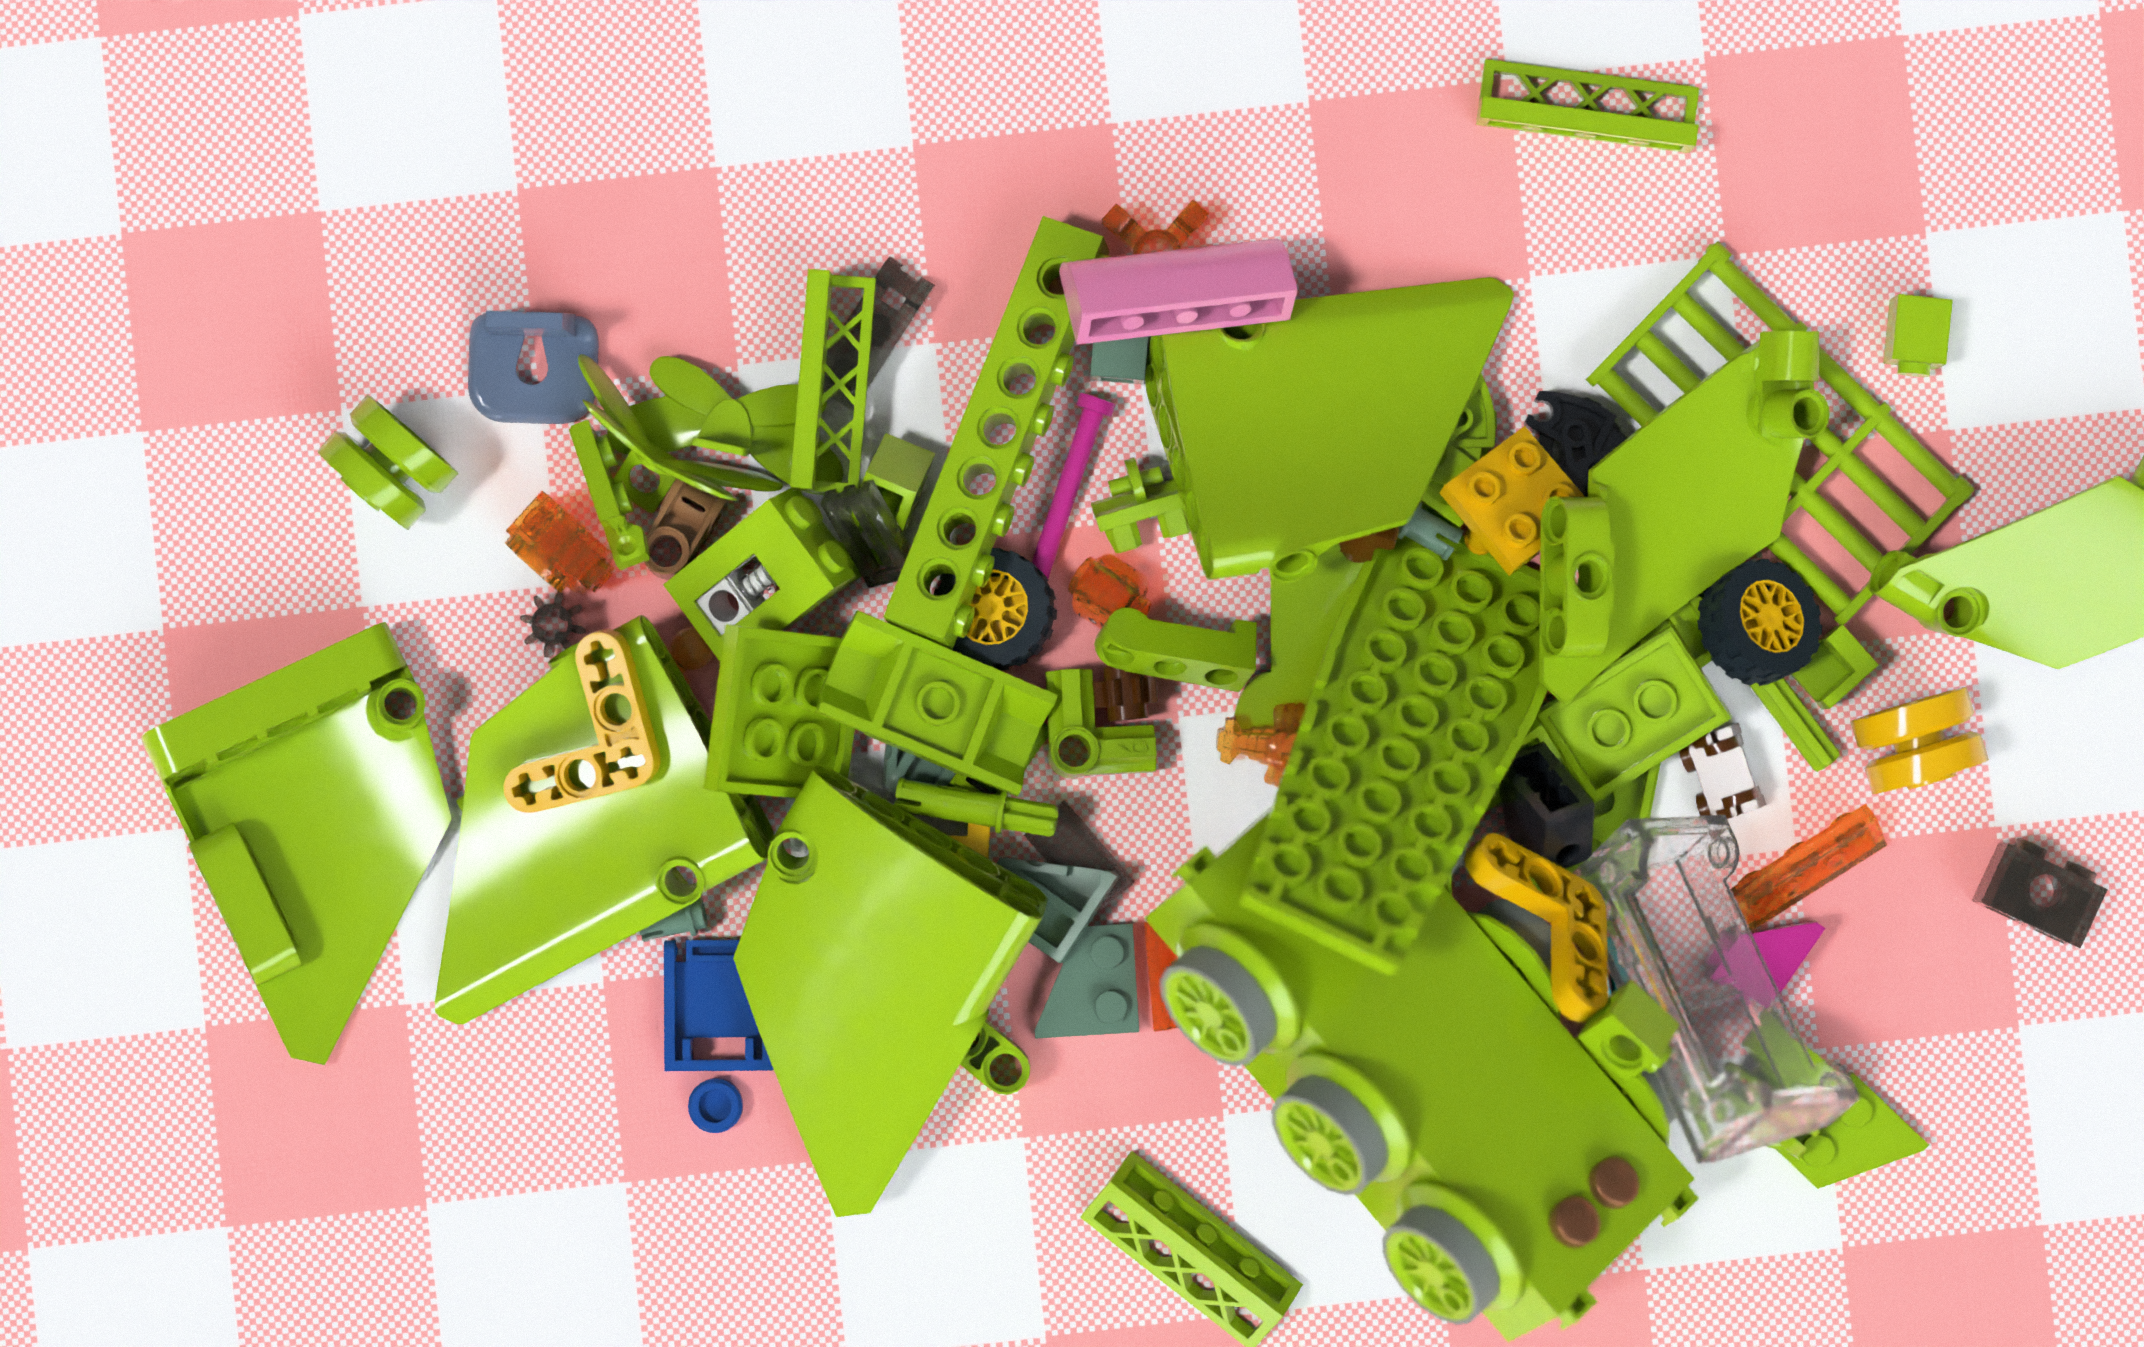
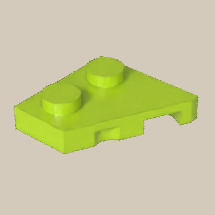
M1849 1072L1846 1077L1851 1080L1854 1087L1834 1114L1816 1107L1808 1115L1821 1131L1816 1138L1798 1127L1790 1134L1807 1148L1802 1158L1798 1160L1788 1153L1776 1150L1817 1189L1917 1154L1929 1146L1920 1135L1853 1072Z

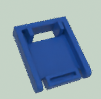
M664 940V1071L774 1070L733 959L739 940H686V961H677L678 947L676 940ZM747 1037L745 1038V1059H694L693 1038Z

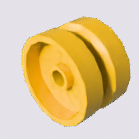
M1967 687L1914 700L1850 721L1859 748L1872 750L1893 744L1895 749L1893 753L1871 760L1864 768L1872 794L1884 793L1907 787L1910 790L1952 778L1957 776L1956 772L1989 761L1980 733L1967 731L1948 737L1944 733V729L1968 721L1975 713Z

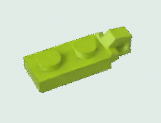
M589 420L571 425L569 432L615 564L621 571L650 560L647 536L642 527L627 521L626 514L634 512V508L624 482H614L610 467L617 465L618 461L608 435L604 434L598 437Z

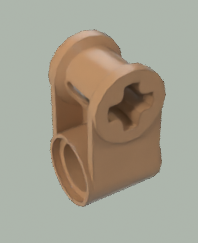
M676 479L660 507L658 516L646 535L650 560L644 561L649 571L656 577L669 580L693 561L704 542L715 530L730 500L717 498ZM687 500L705 511L700 512L684 501ZM666 539L677 541L682 547L679 561L670 567L659 566L654 563L652 558L654 547L658 542Z

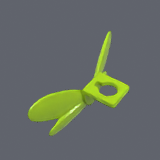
M585 354L578 356V364L583 376L603 410L583 399V403L588 411L610 433L631 449L613 478L614 482L623 481L631 501L649 513H654L676 479L708 494L734 501L738 499L721 486L766 492L779 491L783 488V484L779 480L761 472L724 464L676 459L648 441L628 403L606 372L589 356ZM643 464L649 470L659 474L660 484L655 491L642 492L633 486L630 480V473L634 466Z
M661 356L652 362L649 369L650 377L666 396L629 406L648 441L667 453L693 445L749 457L750 454L766 470L790 485L798 384L776 385L757 390L737 399H732L716 380L701 368L681 358ZM827 401L822 406V413L826 409ZM607 431L613 448L620 453L628 455L631 449ZM820 440V442H819V448H820L823 444H825V443L822 442L821 440ZM830 448L818 458L816 481L842 483V464ZM806 492V493L814 494V495H827V494H829V493Z

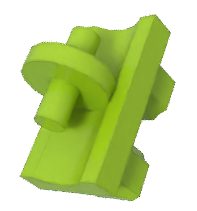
M1135 457L1124 460L1127 471L1126 476L1108 481L1112 497L1091 503L1099 531H1105L1115 553L1118 554L1136 549L1142 545L1137 521L1157 516L1163 538H1173L1190 532L1174 479L1164 481L1160 466L1139 472Z

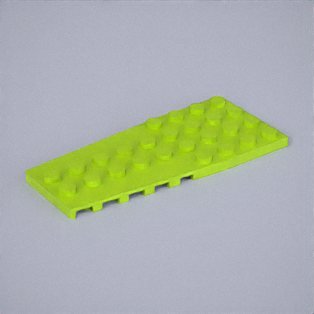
M1439 533L1435 535L1437 539L1455 548L1446 561L1431 550L1404 536L1402 540L1397 538L1393 550L1377 548L1374 550L1372 560L1363 563L1330 634L1239 900L1241 906L1388 976H1394L1403 962L1427 915L1448 880L1450 873L1534 723L1548 691L1539 682L1540 572L1524 565L1509 576L1490 553L1485 555L1472 553L1467 548L1463 535L1458 543H1454Z

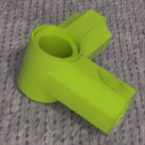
M1061 669L1045 672L1046 690L1058 695L1053 708L1047 716L1049 741L1047 758L1050 767L1056 774L1063 778L1075 779L1092 775L1156 772L1157 751L1154 725L1096 727L1092 669ZM1070 738L1081 741L1088 753L1086 762L1077 767L1068 766L1063 763L1058 752L1062 741Z

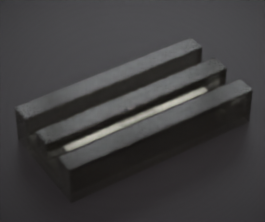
M874 480L864 481L859 489L854 484L845 486L842 493L839 494L836 489L827 490L820 505L868 588L898 581L911 546ZM850 506L851 510L853 511L855 517L857 518L859 524L863 529L862 533L858 529L856 523L854 522L846 507ZM874 548L885 569H881L870 549Z

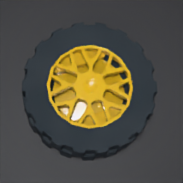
M992 548L990 555L995 557L991 576L985 587L977 586L970 606L975 608L971 627L964 638L957 637L952 650L1002 671L1009 670V667L1014 665L1020 667L1028 663L1027 659L1033 655L1037 656L1044 649L1042 647L1047 639L1050 640L1054 631L1052 625L1053 621L1057 619V609L1054 608V600H1056L1054 590L1050 588L1047 582L1049 581L1048 578L1035 564L1011 550L1009 552L1001 548ZM949 573L942 574L940 577L942 581L938 589L935 588L934 595L943 596L951 592L956 583V576Z
M1759 559L1756 562L1750 560L1725 573L1719 580L1704 590L1705 596L1703 600L1699 601L1698 606L1700 619L1697 620L1698 630H1701L1703 637L1701 641L1704 649H1707L1712 656L1711 660L1717 667L1720 666L1731 679L1737 678L1742 681V684L1746 685L1758 683L1759 686L1768 685L1799 671L1800 668L1806 666L1812 660V654L1818 651L1820 643H1818L1819 636L1822 635L1819 605H1816L1813 598L1814 594L1810 587L1803 583L1802 577L1797 572H1791L1787 569V565L1780 562L1772 563L1770 559Z

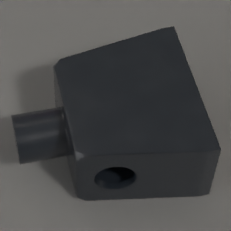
M1544 742L1518 751L1499 784L1505 829L1508 836L1513 842L1566 870L1569 867L1586 861L1592 855L1594 801Z

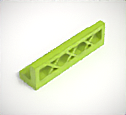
M1485 59L1476 125L1690 153L1697 143L1699 124H1695L1700 87ZM1494 73L1516 76L1529 94L1520 101L1491 97ZM1528 78L1546 81L1535 88ZM1555 82L1569 83L1582 99V102L1574 108L1548 105L1540 93ZM1582 85L1600 88L1589 96ZM1608 89L1622 90L1636 109L1628 115L1602 112L1594 100ZM1635 92L1652 94L1653 96L1642 102ZM1662 96L1685 99L1682 122L1655 119L1647 108Z
M808 269L790 488L794 491L858 496L876 278L832 275L830 270ZM832 287L864 290L862 311L845 326L831 311ZM831 319L839 328V331L828 339L829 322ZM861 322L860 341L858 342L850 331ZM845 336L859 352L858 365L839 380L826 364L827 350ZM826 372L835 385L824 393ZM857 376L854 397L845 385ZM841 390L854 405L853 420L835 434L822 419V406ZM822 427L830 436V439L819 448L820 430ZM852 430L851 450L849 451L841 439ZM836 444L850 460L848 483L816 481L818 458Z
M1133 1151L1121 1162L1108 1183L1080 1216L1082 1220L1245 1347H1256L1284 1317L1303 1286L1290 1273ZM1109 1200L1127 1214L1129 1223L1116 1222L1101 1210L1102 1207ZM1148 1239L1160 1240L1170 1248L1172 1257L1158 1255L1150 1248ZM1191 1273L1205 1275L1214 1283L1215 1291L1203 1290L1193 1282ZM1234 1307H1246L1262 1321L1253 1329L1236 1315Z

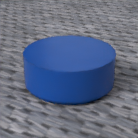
M722 1078L707 1079L697 1085L690 1094L688 1100L689 1116L693 1123L705 1132H725L731 1129L742 1115V1095L739 1089L728 1080Z

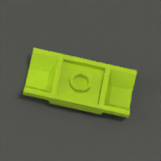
M857 610L838 644L820 689L816 713L865 733L864 735L954 773L964 777L969 776L1017 797L1021 792L1025 767L1040 728L1053 708L1058 695Z

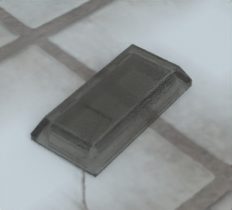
M1063 800L1057 806L1059 816L1057 828L1053 836L1048 837L1025 833L1024 836L1046 862L1111 870L1121 875L1095 914L1096 916L1135 881L1071 806Z

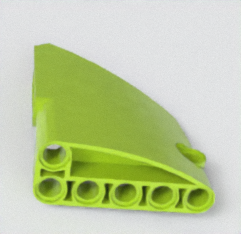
M382 622L173 718L141 736V742L190 841L188 846L290 1058L325 1065L452 820L424 715L426 704L424 693L416 684L387 622ZM397 692L409 695L415 704L414 714L403 720L391 717L384 706V702L389 695Z
M815 766L770 843L768 862L733 959L772 1067L835 1216L845 1217L870 1214L979 1034L990 1012L989 1006L1042 920L1048 899L1039 888L840 773L823 766ZM788 838L799 839L806 844L809 854L804 857L790 855L784 848L783 841Z

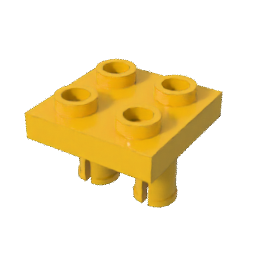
M1526 426L1522 427L1446 483L1440 491V495L1468 527L1464 535V542L1467 548L1477 555L1490 553L1509 576L1540 554L1541 514L1547 500L1554 496L1585 497Z

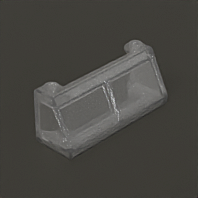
M1705 815L1627 819L1573 874L1594 885L1605 901L1607 910L1608 969L1617 989L1632 979L1680 1024L1669 1043V1046L1673 1048L1671 1056L1655 1072L1697 1163L1717 1162L1829 1126L1856 1103L1860 1096L1848 1071L1842 1064L1834 1060H1827L1815 1066L1727 882V879L1737 868L1740 851L1737 839L1726 816Z

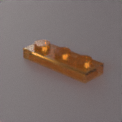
M1865 803L1853 812L1838 816L1829 827L1807 841H1801L1792 845L1783 856L1761 870H1755L1746 874L1737 885L1727 890L1738 917L1749 932L1886 847L1887 843L1878 819Z

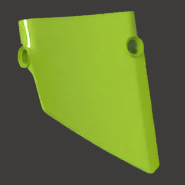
M1485 277L1295 299L1290 320L1151 336L1145 368L1146 393L1205 577L1208 580L1252 575L1258 574L1260 569L1267 568L1273 580L1279 582L1297 581L1308 576L1317 565V557L1333 545L1406 525L1412 519L1491 353L1511 308L1514 296L1512 289L1496 278Z
M639 615L615 628L614 631L619 632L625 637L630 646L659 748L661 763L658 772L652 779L634 788L535 813H522L515 810L508 803L504 795L503 785L506 776L512 769L531 760L599 743L576 664L575 653L580 642L553 657L548 662L550 670L473 732L469 745L449 913L435 995V1013L439 1017L454 1024L463 1025L693 904L700 898L703 892L768 858V849L774 837V831L755 796L703 789L712 723L658 632L644 615ZM598 641L599 648L591 652L594 662L603 661L608 674V678L598 681L599 688L603 689L615 682H624L622 674L613 678L610 677L607 663L615 658L613 648L604 649L601 642ZM611 693L605 701V712L612 721L625 723L632 713L631 704L624 695ZM628 747V755L608 763L609 774L617 769L633 767L635 774L638 775L637 770L645 764V759L642 754L634 755L631 748ZM601 752L602 755L606 758V753ZM575 759L570 764L569 777L572 783L582 789L591 788L596 778L593 766L582 759ZM550 765L552 769L555 771V766ZM527 773V780L520 784V789L522 793H531L534 801H536V793L556 785L555 775L547 779L531 781ZM609 776V782H610V783H614L613 780H612V779L610 778V776ZM685 866L691 869L696 876L697 882L693 884L679 882L673 875L672 867Z

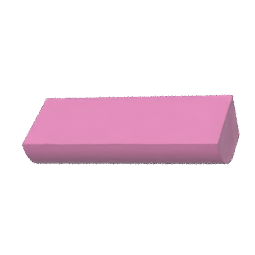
M1278 238L1063 262L1059 269L1076 345L1290 320L1298 291L1287 250L1283 242Z

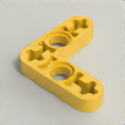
M612 629L595 631L580 641L575 653L576 664L599 743L531 760L512 769L506 776L503 786L504 795L508 803L515 810L522 813H535L634 788L649 781L658 772L661 763L659 748L630 646L626 638L619 632ZM598 641L601 642L604 649L613 648L615 658L607 663L610 677L613 678L622 674L624 682H615L603 689L599 688L598 681L608 678V674L603 661L594 662L591 652L599 648ZM611 693L622 694L629 700L632 713L627 722L617 723L607 716L605 701ZM628 747L631 748L634 755L642 754L645 759V764L637 770L638 775L635 774L633 767L617 769L609 774L608 763L628 755ZM601 752L606 753V758L602 755ZM575 759L585 760L593 766L596 778L591 788L582 789L572 783L569 777V767ZM550 765L555 766V771L552 769ZM527 773L531 781H539L555 775L556 785L536 793V801H534L531 793H522L520 789V784L527 780ZM609 776H610V778L613 780L614 783H610V782H609Z
M1496 833L1487 834L1465 853L1464 859L1469 874L1485 889L1551 923V991L1553 1000L1557 1008L1570 1020L1576 1022L1586 1021L1600 1011L1608 1001L1607 910L1601 893L1587 880ZM1530 877H1532L1537 882L1541 891H1539L1536 888V886L1532 883ZM1573 942L1579 946L1586 958L1577 951Z

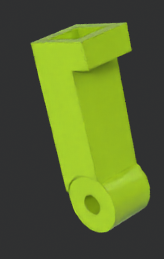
M1120 608L1110 615L1096 635L1094 646L1100 660L1116 669L1240 692L1256 671L1257 622L1235 619L1227 632L1152 620L1148 619L1139 610Z

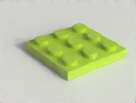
M725 624L703 789L717 792L796 798L815 766H823L847 778L849 777L855 729L816 713L820 689L842 637Z

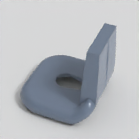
M486 310V313L478 316L473 321L469 335L468 392L474 407L486 418L501 423L568 424L583 417L588 412V409L582 400L594 403L596 396L583 376L578 364V356L585 354L598 364L599 338L594 324L589 319L572 313ZM525 336L542 337L548 364L547 376L543 381L534 385L522 382L516 370Z

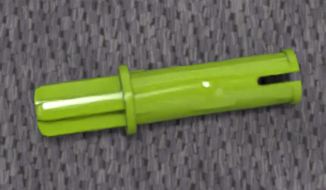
M900 777L898 780L895 794L897 799L894 802L895 806L911 814L994 827L996 834H1001L1003 829L1050 837L1056 831L1059 816L1058 807L1054 804L1009 797V793L1002 791L1001 795L907 780L903 777Z

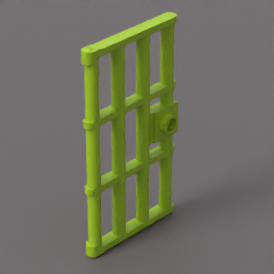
M1719 241L1707 246L1705 254L1697 261L1698 263L1585 379L1592 387L1598 384L1641 427L1655 417L1658 412L1613 369V366L1633 346L1639 349L1683 393H1686L1702 381L1649 330L1670 307L1727 361H1730L1746 349L1687 292L1707 269L1772 331H1806L1808 329L1801 320L1796 324L1729 259L1732 254ZM1819 346V376L1865 421L1844 443L1828 427L1819 436L1808 438L1828 459L1807 481L1795 471L1789 493L1791 498L1787 502L1783 523L1801 506L1872 574L1875 566L1884 555L1816 491L1818 486L1837 467L1910 537L1898 550L1912 555L1955 508L1972 497V492L1975 488L1961 474L1955 477L1889 413L1892 408L1885 401L1879 404ZM1873 429L1946 498L1926 521L1853 452ZM1782 531L1780 538L1767 546L1792 572H1797L1802 577L1803 583L1810 587L1836 614L1834 620L1839 625L1847 623L1873 595L1869 591L1868 581L1851 599Z

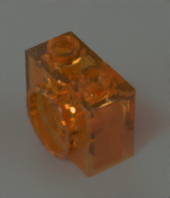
M543 490L506 529V532L510 535L504 542L506 546L559 593H562L566 587L580 595L587 589L596 593L616 571V568L610 564L614 560L610 547L559 501Z

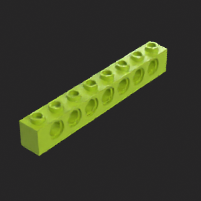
M1042 216L883 617L889 624L951 650L957 637L964 638L967 635L975 613V608L970 606L977 586H986L994 567L995 557L990 555L997 536L1004 537L1010 528L1015 511L1014 506L1010 505L1017 485L1024 487L1031 475L1034 456L1030 455L1037 435L1044 437L1047 433L1054 414V406L1049 405L1057 385L1065 386L1073 367L1074 357L1069 354L1075 341V336L1065 295L1050 293L1049 286L1055 278L1060 276L1059 269L1063 262L1112 257L1109 256L1110 251L1103 236ZM1051 325L1056 328L1054 336L1047 343L1033 344L1029 342L1030 334L1036 327ZM1030 374L1036 377L1033 388L1027 393L1013 394L1009 391L1011 382L1017 376ZM1001 424L1016 426L1015 435L1009 442L1001 445L990 442L991 432ZM988 473L996 476L995 485L988 493L976 495L970 492V485L978 475ZM969 523L976 526L975 536L969 543L964 545L950 543L951 533L958 525ZM945 573L956 576L955 586L948 594L935 596L930 593L931 583L937 576Z

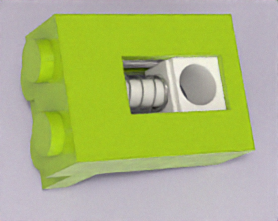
M790 488L764 502L663 585L720 661L725 624L787 631L826 599L848 588L863 575L855 566V559L849 548L836 540L824 524L823 516L818 506L811 499L804 497L801 491H794ZM758 558L761 563L756 564L754 569L748 570L746 574L743 568ZM771 584H777L780 589L768 599H765L763 591L765 589L771 590ZM728 592L732 593L737 599L739 611L734 609L729 603Z

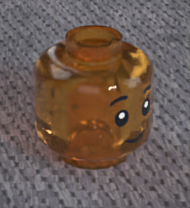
M1109 553L1103 554L1097 559L1091 556L1088 557L1076 570L1068 587V593L1073 595V611L1099 629L1103 627L1110 615L1120 608H1133L1147 616L1152 605V601L1146 598L1149 590L1147 576L1116 555Z

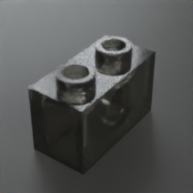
M2019 837L2014 845L1998 843L1971 902L2065 946L2081 949L2108 890L2094 883L2097 873L2071 861H2067L2064 868L2059 867L2044 859L2048 852L2046 849ZM2040 875L2046 876L2053 885L2052 898L2042 906L2037 905L2031 899L2029 892L2032 881Z

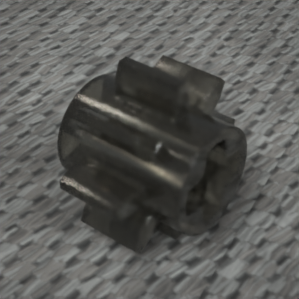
M558 591L555 595L554 603L546 604L541 597L534 596V603L538 609L533 616H520L521 621L531 624L533 631L532 634L526 637L524 643L526 645H533L538 641L545 643L543 650L545 658H552L555 646H563L564 649L572 646L571 640L576 634H589V630L579 626L576 619L584 611V606L579 604L570 609L564 607L566 598L565 593ZM555 610H560V619L568 622L566 632H556L554 640H549V631L541 628L543 618H552Z

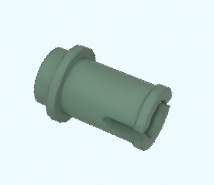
M1420 501L1412 519L1406 525L1398 526L1399 534L1397 538L1402 540L1406 536L1441 556L1446 561L1455 548L1437 539L1435 535L1439 533L1454 543H1458L1464 530L1456 528L1422 508L1423 502Z
M700 896L693 904L639 931L640 935H642V941L648 942L651 939L689 931L692 936H697L699 929L708 928L707 914L702 897Z

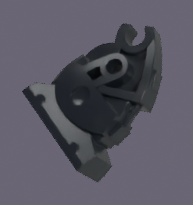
M1539 391L1534 402L1548 405L1551 409V418L1546 422H1539L1532 415L1528 414L1523 424L1529 431L1540 435L1538 442L1553 459L1552 444L1553 442L1558 444L1560 462L1557 464L1581 493L1588 497V470L1627 439L1626 435L1620 430L1621 427L1615 422L1617 415L1603 407L1601 403L1588 397L1581 398L1566 393Z

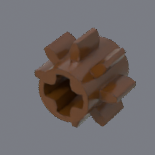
M1108 666L1103 667L1104 681L1093 682L1095 709L1107 708L1108 722L1148 718L1147 704L1159 702L1156 677H1145L1142 674L1126 672Z

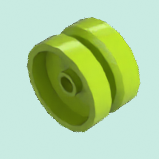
M367 394L349 415L352 425L371 443L365 448L349 434L334 431L317 452L342 476L340 478L341 481L373 509L378 512L380 510L383 511L396 523L409 531L424 514L426 506L424 500L405 482L411 477L429 492L441 494L459 473L415 432L377 400Z

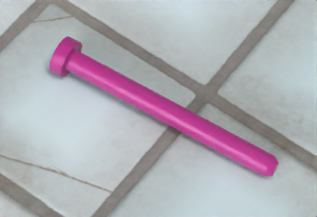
M1081 392L1076 406L1083 408L1031 561L1048 579L1103 416L1112 418L1116 406L1114 403Z

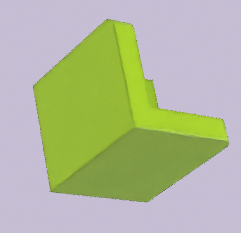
M1843 624L1834 626L1819 639L1818 643H1820L1818 651L1812 654V660L1806 666L1800 668L1799 671L1790 674L1822 710L1833 707L1879 666Z

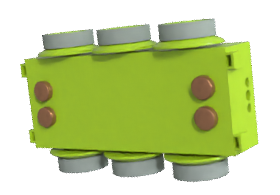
M1272 805L1216 855L1207 845L1196 852L1171 874L1174 879L1180 876L1184 883L1144 918L1178 957L1166 969L1160 979L1161 996L1166 1009L1181 1033L1195 1047L1219 1063L1234 1067L1243 1065L1275 1103L1271 1108V1124L1279 1144L1291 1161L1309 1179L1326 1190L1344 1196L1355 1195L1386 1231L1382 1237V1255L1388 1270L1402 1291L1421 1309L1441 1321L1454 1325L1470 1324L1482 1312L1508 1343L1556 1318L1562 1321L1559 1328L1564 1330L1578 1323L1598 1302L1587 1288L1660 1214L1664 1218L1660 1223L1665 1227L1680 1219L1698 1201L1699 1197L1689 1187L1695 1178L1668 1148L1670 1123L1683 1110V1092L1677 1075L1666 1061L1655 1072L1649 1073L1645 1069L1625 1082L1579 1038L1573 1037L1560 1022L1561 1011L1557 1008L1551 991V926L1543 918L1508 900L1499 899L1488 902L1475 913L1465 911L1451 895L1452 875L1464 863L1467 845L1394 976H1388L1240 905L1239 900Z

